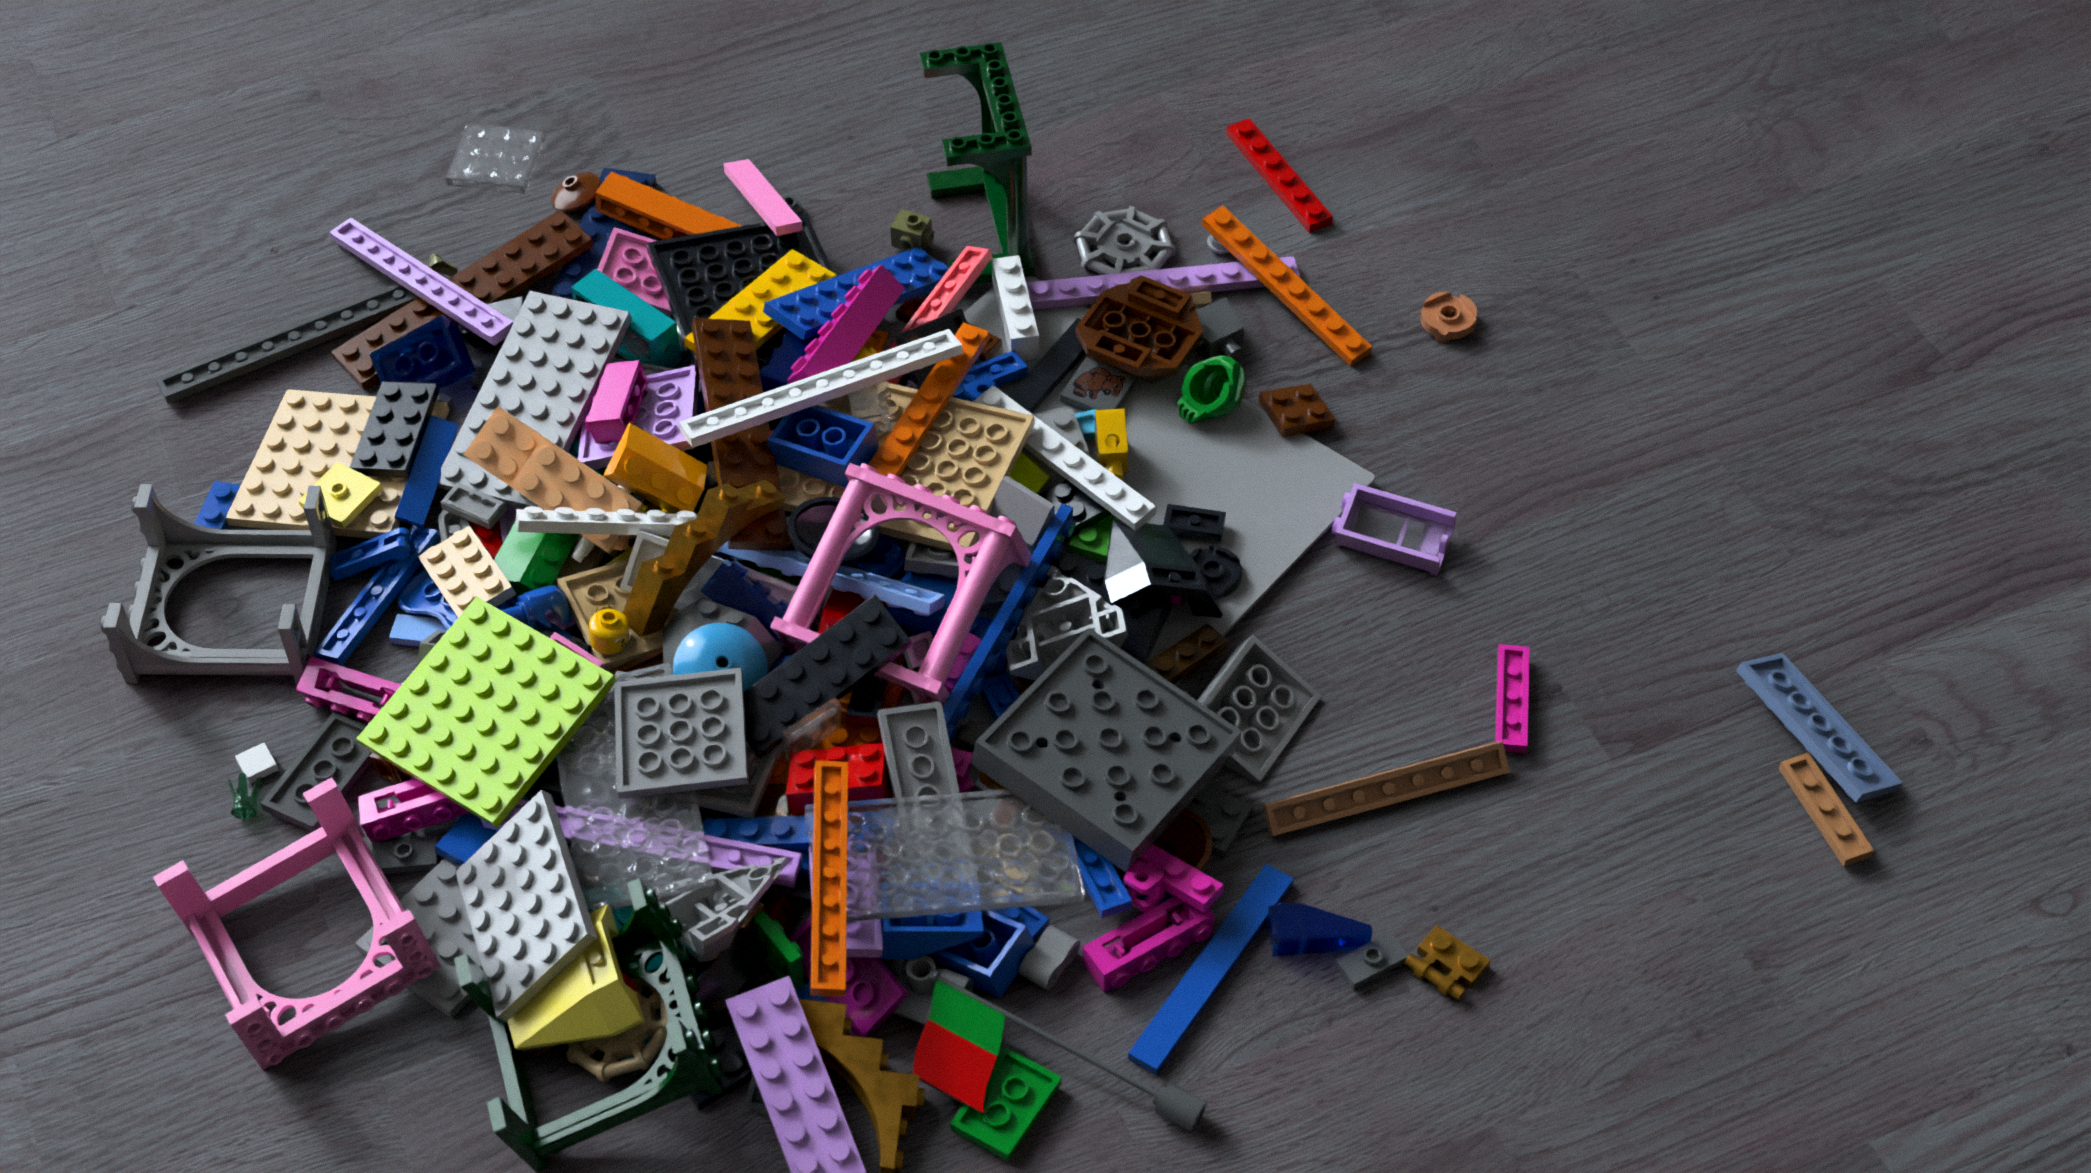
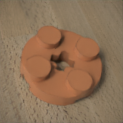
M1438 292L1425 300L1420 320L1424 329L1435 336L1438 342L1447 343L1450 340L1460 339L1474 332L1477 308L1464 295L1460 294V297L1451 296V292ZM1444 314H1447V315H1449V316H1454V317L1448 318V317H1445Z

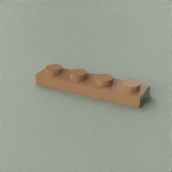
M1809 752L1782 761L1779 766L1780 772L1842 866L1845 867L1871 858L1874 849Z

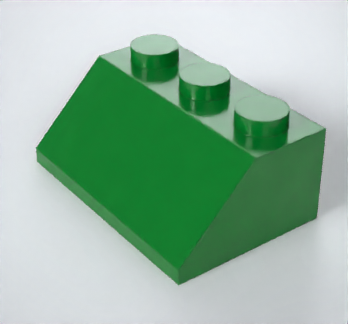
M515 521L494 558L495 563L517 594L512 598L516 600L517 596L523 593L552 586L579 534L518 532Z

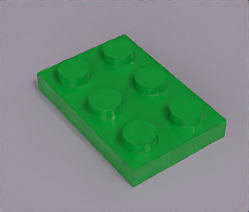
M1004 1046L998 1055L986 1088L984 1115L963 1104L951 1121L950 1130L1009 1162L1062 1085V1077Z

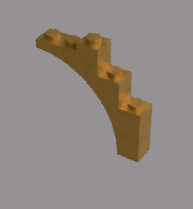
M766 480L738 489L727 483L707 490L697 518L674 527L664 555L642 562L623 614L626 615L629 621V628L639 637L662 630L683 590L709 558L748 524L771 511L781 508L786 497Z
M799 999L823 1063L833 1069L853 1089L867 1110L876 1133L880 1153V1173H894L895 1170L901 1171L904 1150L897 1149L898 1139H905L907 1120L915 1121L916 1108L923 1109L925 1088H918L920 1075L886 1071L888 1053L882 1052L883 1039L850 1036L852 1018L846 1017L847 1004Z

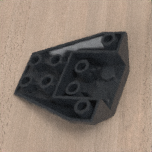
M1121 520L1112 521L1103 580L1104 591L1110 605L1113 606L1115 604L1120 608L1138 610L1146 593L1173 595L1188 598L1193 616L1222 617L1223 612L1215 590L1168 526L1145 523L1135 531Z

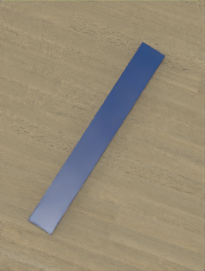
M1268 864L1264 865L1128 1053L1129 1060L1155 1075L1158 1074L1292 887L1294 878Z

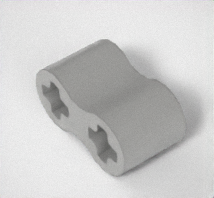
M1052 925L1048 926L1035 947L1024 957L1019 968V975L1046 990L1052 989L1063 970L1076 957L1080 947V940Z

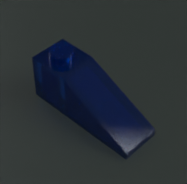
M1279 903L1268 908L1267 927L1273 957L1356 950L1371 942L1372 926L1302 903Z

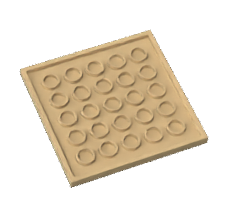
M287 389L227 513L228 525L270 530H310L304 509L300 507L298 500L307 492L308 486L314 485L336 462L350 467L376 397ZM436 402L431 415L446 420L449 413L447 403ZM368 476L380 482L383 490L345 529L332 523L335 536L372 539L399 528L401 520L394 518L408 478Z

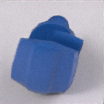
M555 585L523 593L517 596L516 606L501 610L535 629V623L544 628L551 627V624L545 618V612L548 609L555 614L559 623L571 622V611L567 596L563 590Z

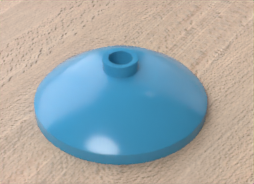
M711 623L695 629L683 639L674 657L673 675L741 668L745 692L768 674V663L761 644L747 630L729 623ZM724 659L728 665L720 668L717 666L716 661Z

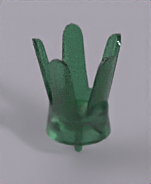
M240 773L238 789H235V792L232 781L228 779L233 800L232 816L242 819V821L256 816L257 796L261 785V777L256 779L250 797L248 796L247 776L245 773Z

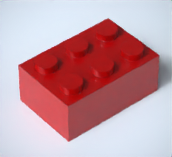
M883 743L792 752L786 797L792 816L813 815L815 760L848 762L847 814L889 812L891 783Z

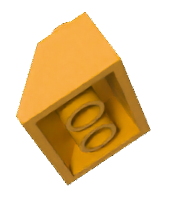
M629 423L603 477L666 511L677 514V512L683 510L694 511L704 490L707 465Z

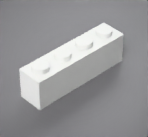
M1020 256L992 259V283L1009 352L1015 350L1023 361L1039 359V333Z

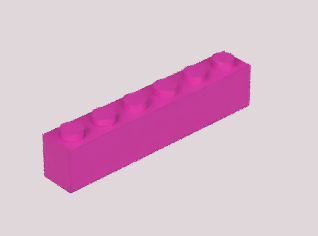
M882 265L873 271L869 268L865 270L857 279L860 283L858 287L854 286L844 296L847 300L845 304L841 303L832 312L833 320L827 321L819 329L818 334L820 337L812 340L804 349L807 353L806 356H801L791 366L794 372L787 379V382L790 384L851 363L904 291L905 287Z

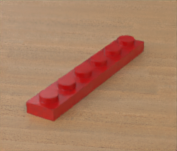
M1250 118L1227 126L1226 135L1309 233L1332 224V214Z

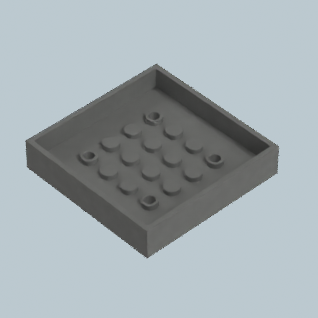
M1088 627L975 742L971 764L1124 872H1127L1236 751L1242 731ZM1115 799H1121V800H1123V801H1122V802H1118V801H1116Z

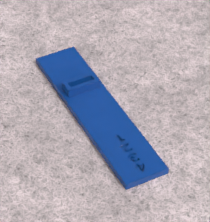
M433 415L430 416L394 518L423 528L441 477V467L451 449L459 426L458 424Z

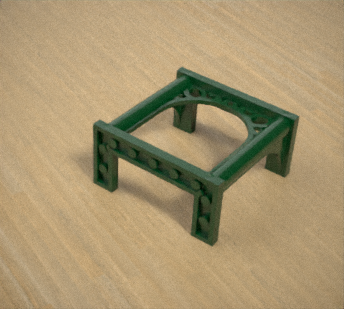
M1002 42L968 47L960 46L952 49L931 50L919 53L924 79L959 74L973 85L980 98L981 134L942 140V149L947 167L963 164H973L978 167L927 173V183L931 199L985 192L1001 252L1000 254H993L992 259L1019 255L1024 277L1035 276V266L1029 248L1027 156L1032 155V146ZM992 259L973 284L992 282ZM949 260V268L955 260Z
M640 878L627 883L633 910L628 921L618 931L619 935L612 938L611 941L620 971L628 977L640 979L653 986L664 1001L668 1015V1024H666L667 1036L663 1049L654 1065L635 1084L619 1093L540 1127L538 1125L521 1050H517L514 1047L508 1021L496 1017L488 977L467 954L454 958L460 987L489 1015L510 1105L509 1107L500 1097L487 1102L493 1132L535 1172L548 1167L546 1157L695 1092L705 1089L713 1096L724 1091L720 1079L724 1077V1070L719 1059L714 1057L712 1050L716 1048V1042L710 1029H706L704 1020L708 1019V1014L702 1001H698L696 992L700 991V986L694 973H690L688 966L692 963V958L688 948L681 941V937L685 935L683 927L677 917L672 918L666 903L660 904L653 887L647 888ZM657 955H663V962L660 968L652 974H647V966L650 960ZM631 963H638V967L630 968ZM666 975L669 983L662 985L661 979ZM677 1003L678 1007L672 1009L673 1004ZM672 1052L676 1056L675 1062H672L670 1059ZM667 1067L670 1070L669 1073L666 1071L660 1076V1071L663 1068Z

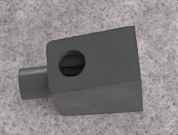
M1226 297L1196 310L1203 329V339L1195 350L1205 359L1225 355L1232 357L1236 361L1239 360L1243 355L1241 347L1243 346L1244 328Z

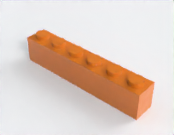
M612 171L596 191L597 212L664 240L742 226Z

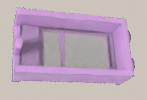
M1354 483L1351 492H1345L1341 504V509H1343L1341 518L1336 517L1332 526L1331 533L1335 534V546H1344L1430 572L1431 575L1438 576L1456 526L1457 512Z

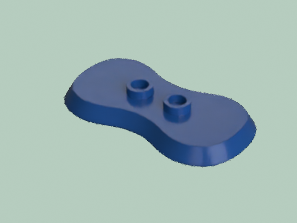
M423 569L408 581L398 595L397 602L402 610L417 616L437 617L447 630L458 619L426 569ZM508 600L496 608L499 610L506 609Z

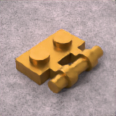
M1436 925L1418 945L1417 954L1423 958L1419 959L1411 953L1406 958L1404 964L1414 970L1413 974L1421 980L1426 978L1438 986V991L1445 996L1450 994L1457 1000H1461L1466 989L1458 985V983L1461 982L1471 989L1490 967L1491 960ZM1437 966L1438 968L1446 972L1447 975H1443L1442 973L1434 969V967Z

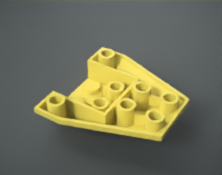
M608 904L589 913L597 938L508 1020L515 1049L525 1050L612 1037L645 1022L637 993L624 984L611 941L619 933L611 907Z

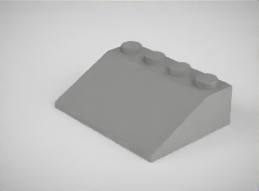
M1252 635L1235 648L1197 701L1242 731L1235 753L1223 766L1255 783H1259L1321 695L1259 639Z

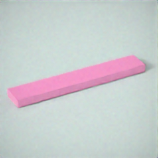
M749 159L724 163V173L777 236L803 230L800 218Z

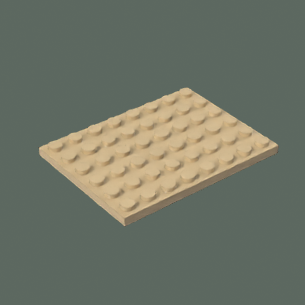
M880 382L817 405L874 423L879 450L918 389ZM950 397L946 407L941 411L940 416L930 431H928L927 436L921 442L919 448L900 475V478L905 481V484L913 487L916 484L923 485L933 492L932 494L943 497V495L952 496L960 501V505L968 508L971 505L978 506L988 512L987 515H990L994 496L1005 476L1010 475L1035 425L1034 416ZM777 465L781 492L786 497L784 501L785 511L793 512L798 505L813 498H841L846 489L845 487ZM895 501L897 504L895 510L903 511L906 505L902 507ZM872 508L873 512H875L876 514H884L883 512ZM924 514L925 519H929L931 517V514ZM893 520L878 525L880 534L954 551L952 545L943 534L925 523L913 520ZM953 523L948 526V530L956 532L960 528L954 527ZM970 532L963 535L959 545L962 547L975 545L980 534Z

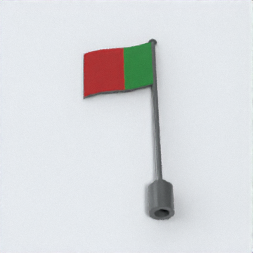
M939 971L931 974V982L935 984L931 1010L916 1047L913 1063V1074L920 1075L919 1080L984 1115L986 1088L1000 1053L1006 1018L1153 1096L1152 1104L1157 1106L1155 1113L1190 1132H1193L1200 1122L1206 1109L1207 1101L1173 1083H1170L1167 1087L1161 1086L1157 1091L941 977Z

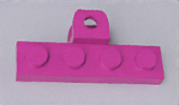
M1154 844L1129 868L1124 876L1125 885H1129L1127 892L1132 899V906L1142 912L1148 911L1164 898L1165 891L1203 913L1224 893V884ZM1139 894H1145L1147 898L1144 900H1139L1136 898V896Z

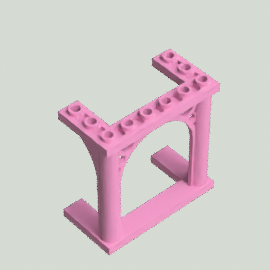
M849 463L845 472L849 483L783 619L775 616L770 628L792 655L796 654L821 635L809 630L847 550L855 540L869 529L888 521L913 520L925 523L943 534L955 551L959 567L956 592L918 673L889 662L873 675L916 692L923 703L941 701L943 708L950 696L944 684L989 589L1005 567L1012 562L1028 567L1032 555L1013 520L1005 516H999L998 519L989 516L986 510L975 505H971L970 508L960 505V501L949 495L939 497L932 494L933 492L929 488L920 484H916L915 487L905 484V481L896 475L888 474L886 477L878 474V471L870 465L862 463L860 466ZM895 501L902 507L906 505L903 511L895 510L897 506ZM872 508L881 511L884 514L878 515L875 512H873ZM864 509L869 519L866 522H859L864 517L861 513ZM924 514H931V517L929 519H925ZM953 523L954 527H960L956 532L948 530V526ZM970 532L980 534V539L975 545L970 547L959 545L963 535ZM977 554L976 557L972 556L971 564L965 562L966 555L971 556Z
M332 777L303 793L322 827L207 892L203 891L183 860L153 877L158 888L190 934H194L233 1008L232 1011L225 1015L262 1070L280 1063L286 1056L298 1049L308 1047L317 1038L329 1031L339 1029L348 1020L361 1013L370 1011L374 1005L390 996L399 994L405 987L419 979L430 976L436 969L441 967L409 909L405 911L363 839L365 836L363 830ZM337 852L371 912L373 939L370 950L361 966L349 979L324 994L303 999H290L273 995L262 989L252 979L220 918ZM386 938L389 945L380 946L381 942ZM382 955H390L396 958L382 968L374 965L376 958ZM269 1005H277L272 1013L266 1008ZM289 1008L296 1009L295 1018L279 1026L281 1015Z

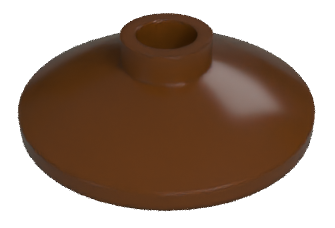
M582 172L569 176L554 189L551 203L556 210L561 209L563 212L578 210L596 198V191L601 186V180L596 174L591 172Z

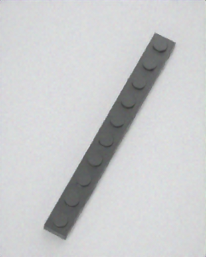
M397 283L158 377L155 380L167 404H170L380 321L419 296Z

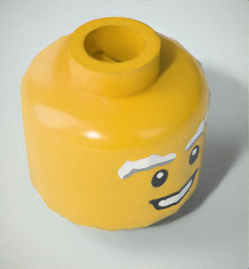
M603 609L593 614L589 621V642L592 648L603 654H615L626 648L629 642V621L626 615L615 609Z

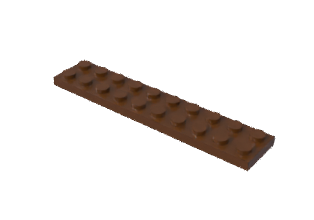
M560 209L448 280L485 304L508 300L594 246L593 241L587 233ZM418 297L334 349L331 353L333 359L363 390H366L458 332L459 322Z
M693 318L692 332L706 412L763 393L751 322L746 320ZM769 421L711 441L718 486L729 483L738 489L766 480L773 484L782 494L775 455L770 452L768 438L771 435ZM784 503L781 508L763 515L727 541L728 548L788 551L791 541L788 536Z

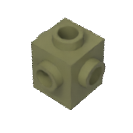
M901 209L890 227L891 247L904 251L913 248L925 250L927 245L930 246L934 240L935 231L932 230L931 217Z

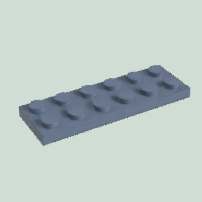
M1783 653L1741 662L1736 672L1745 680L1747 686L1756 692L1765 705L1784 723V726L1804 745V748L1824 767L1826 773L1832 776L1844 789L1847 796L1858 803L1899 790L1903 782Z

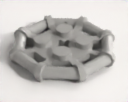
M1130 206L1129 209L1105 213L1098 211L1093 214V218L1081 232H1077L1074 236V243L1077 245L1082 259L1081 266L1086 271L1092 270L1100 275L1159 270L1176 252V247L1172 244L1167 230L1168 223L1164 219L1158 220L1136 210L1134 206ZM1116 221H1122L1121 224H1115ZM1098 228H1102L1098 233H1094ZM1156 234L1160 241L1153 240L1151 236ZM1126 241L1129 242V244L1127 245L1120 244L1125 243ZM1089 245H1096L1098 250L1091 253ZM1152 252L1158 253V255L1151 262L1148 256ZM1104 260L1115 265V269L1101 263V261Z

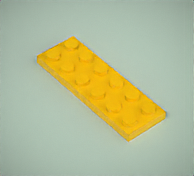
M792 249L708 319L750 321L755 350H757L784 327L763 313L765 302L836 277V274ZM693 332L685 337V347L696 353Z

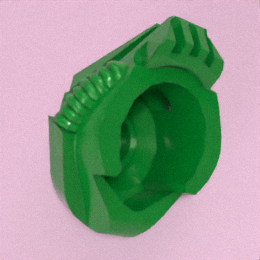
M1227 356L1211 357L1192 365V368L1189 369L1182 382L1181 391L1183 397L1177 403L1179 416L1191 424L1225 416L1234 410L1235 407H1240L1247 383L1246 375L1241 365L1232 357Z

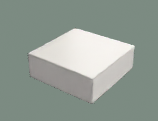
M265 743L235 756L249 784L278 771L277 764Z

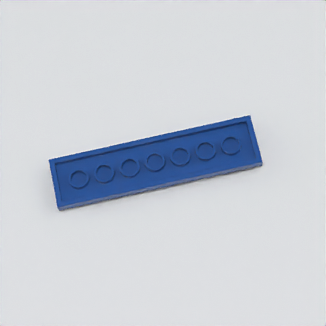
M913 248L765 302L763 313L802 340H806L819 335V329L827 321L833 320L832 312L841 303L845 304L847 300L844 296L854 286L858 287L860 283L857 279L868 268L873 271L882 265L905 287L893 306L931 292L949 268L945 263L937 261L928 255L925 250Z

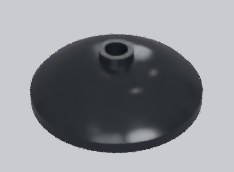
M813 498L798 505L791 513L787 528L788 536L794 547L806 557L812 559L841 498ZM863 509L861 513L864 517L859 522H866L869 519ZM878 525L864 532L847 550L840 565L859 562L867 558L875 550L879 539Z

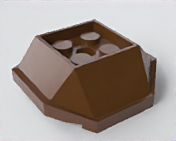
M1141 275L1131 279L1130 283L1120 284L1104 290L1076 326V336L1087 356L1094 358L1100 363L1135 375L1139 379L1154 383L1165 376H1175L1178 374L1203 339V329L1195 310L1192 295Z

